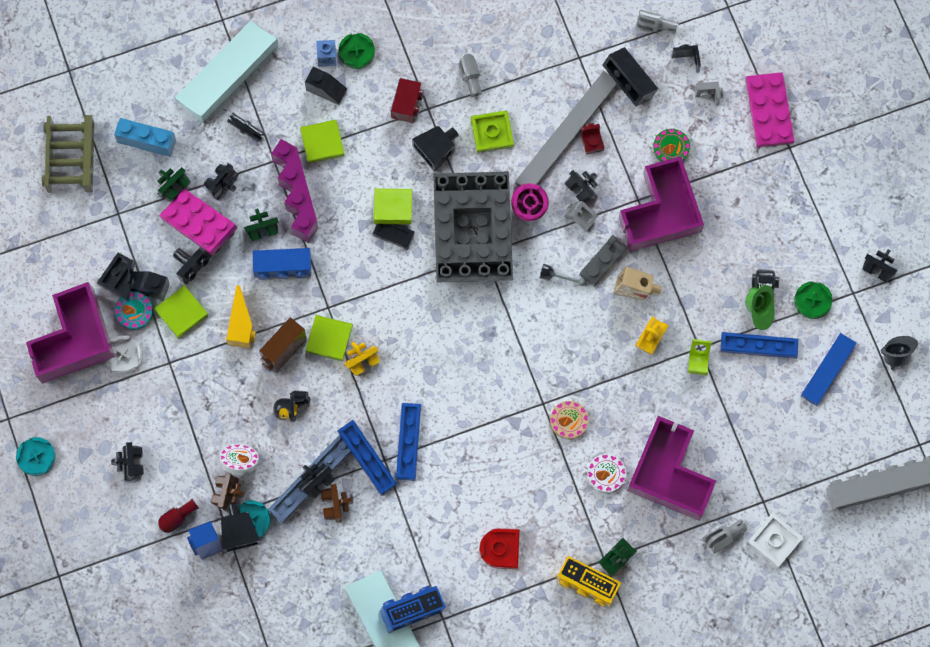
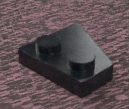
M117 252L97 281L98 286L128 302L135 262Z

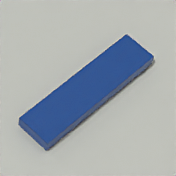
M722 332L720 352L797 359L798 339Z
M840 333L800 396L817 406L857 342Z
M402 403L396 480L416 481L421 404Z
M354 420L337 430V433L380 496L397 485Z

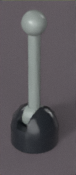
M543 263L539 278L549 280L555 276L576 282L580 286L585 285L583 278L576 279L555 273L552 266Z

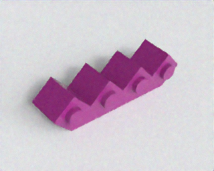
M280 139L271 156L274 163L284 168L278 176V183L280 187L290 191L284 202L285 209L297 216L291 226L292 234L309 243L318 229V224L298 149L296 146Z

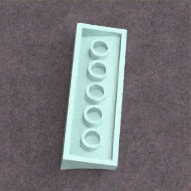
M250 21L175 97L176 101L204 123L278 47L277 38Z
M381 570L345 586L374 647H420L409 626L388 633L379 611L384 602L391 599L396 601Z

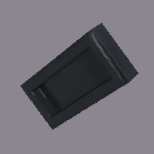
M377 224L372 234L374 237L407 250L415 231L398 224Z

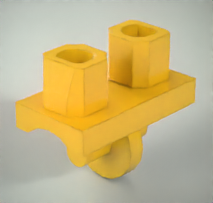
M652 316L635 347L652 355L669 325Z
M352 342L351 346L353 349L347 353L349 356L354 354L356 356L344 362V365L355 376L365 371L360 363L362 360L366 359L370 367L380 362L377 347L371 346L361 352L362 349L366 348L365 343L357 345L355 342Z

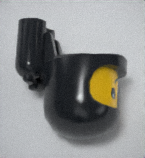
M292 391L290 398L278 399L273 406L275 417L279 420L290 419L291 422H295L298 407L310 404L311 398L308 391Z

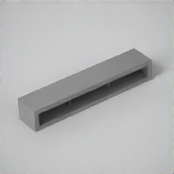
M930 456L923 458V461L916 462V460L904 463L905 466L901 467L892 465L882 472L873 470L868 472L866 476L860 477V474L849 477L847 481L842 482L841 479L830 482L826 492L832 511L929 487Z

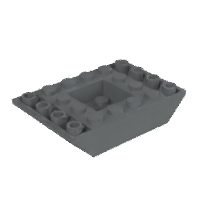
M509 171L433 173L436 282L513 281ZM471 228H475L478 231V234L476 236H470L467 233V231Z

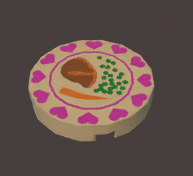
M575 401L559 403L553 408L550 415V425L553 432L565 439L580 437L586 431L589 423L586 409Z

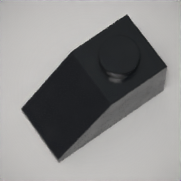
M312 67L305 80L306 91L337 105H340L347 91V88L331 74L316 67Z
M134 271L131 291L164 301L170 283L166 276L150 271Z

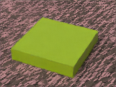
M508 110L471 116L477 153L514 147Z
M337 119L300 127L308 164L345 156Z
M374 188V224H412V189Z
M185 285L154 308L178 339L209 316Z
M315 315L305 350L306 353L343 361L353 324Z

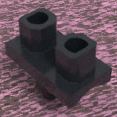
M229 163L226 166L219 164L215 169V173L218 176L215 179L207 178L204 182V186L213 198L218 200L228 190L234 192L237 189L234 183L237 181L238 173Z
M574 170L569 173L571 176L564 184L570 191L575 190L578 186L583 189L576 196L579 201L587 203L591 199L595 201L598 198L589 187V185L593 188L598 186L595 182L598 177L596 173L589 175L587 171L583 172L582 175L585 180Z
M887 249L886 253L877 251L876 255L882 258L881 261L868 253L864 258L866 260L862 270L871 274L877 265L882 268L878 278L886 283L898 271L884 263L886 260L892 264L895 260L888 256L891 252L889 249Z
M126 442V446L122 447L123 458L122 452H116V458L111 460V465L117 466V472H122L124 469V481H131L132 478L141 477L144 474L143 465L133 464V459L142 458L143 451L142 447L132 446V442Z
M314 463L310 468L304 465L302 468L305 472L300 476L303 482L297 487L300 491L315 499L321 493L316 486L320 481L325 486H329L335 481L331 473L332 469L324 463L319 467Z

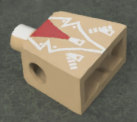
M626 266L617 276L614 294L645 300L649 295L659 297L662 286L653 284V275Z

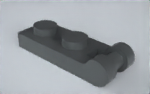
M612 235L583 268L579 276L594 287L626 251L628 246L618 242L617 238ZM612 246L617 250L615 253L609 250Z

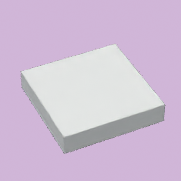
M772 513L747 543L778 568L803 537L776 514Z

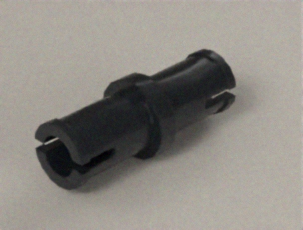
M234 112L229 116L231 119H228L227 123L239 129L243 135L247 134L257 142L261 141V136H264L265 132L253 126L249 120L245 121Z

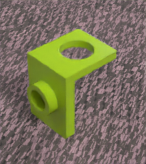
M692 339L688 373L707 376L711 341ZM697 345H704L706 349L698 351L695 347Z

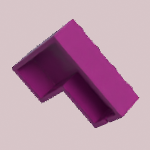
M681 156L645 166L643 175L652 202L620 210L619 221L623 233H625L629 251L632 252L701 233L704 223Z
M89 282L52 295L62 329L26 342L30 358L33 360L31 362L35 375L42 384L115 357L95 290Z
M657 416L627 491L700 521L716 480L680 466L694 430L678 424L675 432L671 431L674 422Z

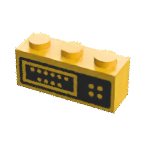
M567 556L556 579L562 587L566 589L571 587L577 590L576 593L584 598L589 596L595 599L594 602L602 607H605V605L610 607L621 582L570 556Z

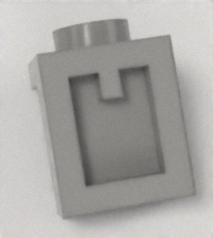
M719 81L696 83L695 97L709 98L714 95L715 105H719L720 100L723 99V88H719Z
M583 201L571 203L566 210L568 212L564 216L567 219L571 218L584 231L588 230L598 217Z

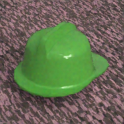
M763 285L760 288H750L746 296L745 306L752 313L755 327L759 330H766L774 320V291L768 285Z

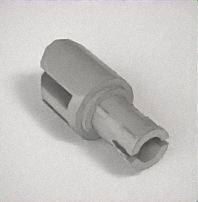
M640 9L636 27L653 32L663 30L675 34L678 22L662 19L661 14Z
M466 54L461 58L458 65L462 80L468 84L470 96L476 97L482 94L478 82L480 72L474 56Z
M740 519L729 527L721 526L703 537V541L707 543V546L712 549L713 553H716L733 543L735 536L747 531V526Z

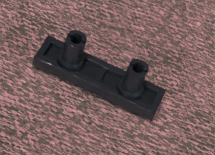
M201 247L192 256L178 248L174 252L173 257L183 264L176 273L180 281L187 285L189 281L194 280L198 271L208 264L209 259L213 255Z

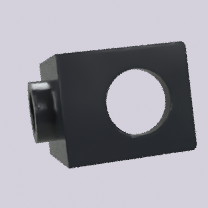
M684 44L673 48L672 58L694 56L696 73L700 71L701 61L698 45L690 46L689 44Z

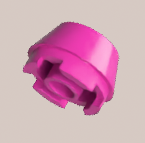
M528 183L519 186L514 191L511 198V206L513 212L520 219L535 221L546 213L549 199L542 187Z

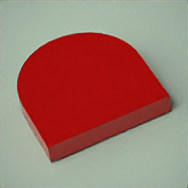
M497 528L486 533L481 539L479 547L483 561L493 568L518 569L520 529Z

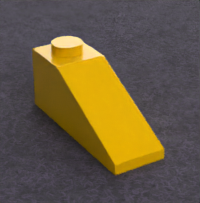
M236 285L226 341L230 346L251 348V343H255L256 332L253 329L241 287Z

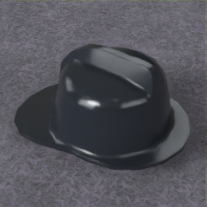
M897 336L887 342L881 349V354L884 355L886 364L891 366V370L895 371L897 368L909 364L912 353L918 347V341L910 336Z

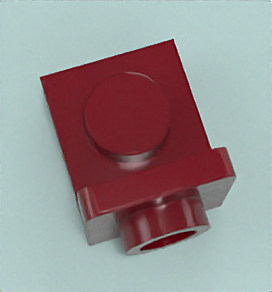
M589 123L582 127L580 135L586 155L604 151L605 147L600 133V124L594 125V123Z

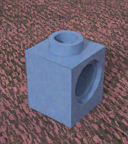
M335 40L316 41L318 67L337 66Z

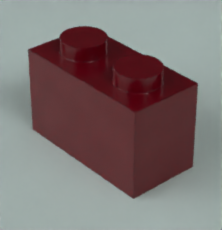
M404 78L399 79L390 111L392 119L413 123L414 117H418L420 109L417 106L418 101H422L424 95L421 82Z

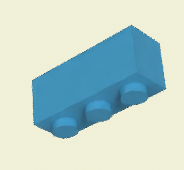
M123 118L119 119L114 133L117 143L171 157L176 143L175 134L172 131Z

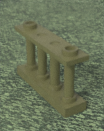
M84 115V122H81V124H54L51 116H47V122L43 124L44 134H46L45 175H42V186H45L48 193L52 192V184H80L85 192H93L95 122L92 115ZM81 131L84 133V139H81V141L53 142V132ZM53 149L83 150V157H80V159H53ZM80 166L83 168V174L70 177H52V167Z

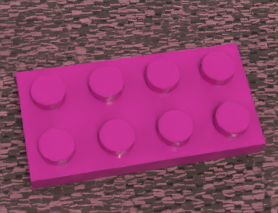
M783 72L746 76L745 80L756 147L793 144L794 135Z
M183 189L159 215L164 222L211 255L237 229L236 224L186 189Z

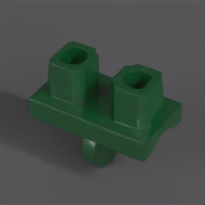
M181 167L170 177L174 173L171 168L167 172L161 169L158 172L161 177L157 182L160 185L164 181L166 183L158 189L157 194L161 198L164 196L172 202L178 196V193L172 187L177 183L182 189H185L191 183L185 175L186 170Z
M257 208L255 209L256 215L249 216L250 222L258 220V223L244 227L251 241L262 239L259 228L266 227L269 236L278 234L277 223L279 221L277 217L262 221V218L269 217L267 211L260 213Z
M622 538L598 564L613 577L637 553V550Z

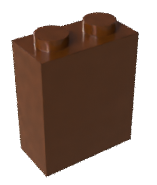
M291 317L259 350L260 360L263 362L262 366L269 372L273 370L277 373L307 341L305 329Z

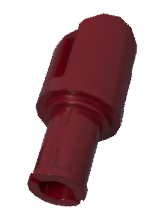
M190 499L180 508H171L159 518L158 526L160 530L165 533L173 532L183 525L185 518L198 510L199 507L193 499Z

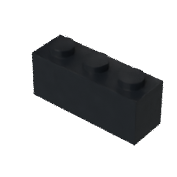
M625 47L609 54L602 64L635 107L651 100L658 90L655 83Z

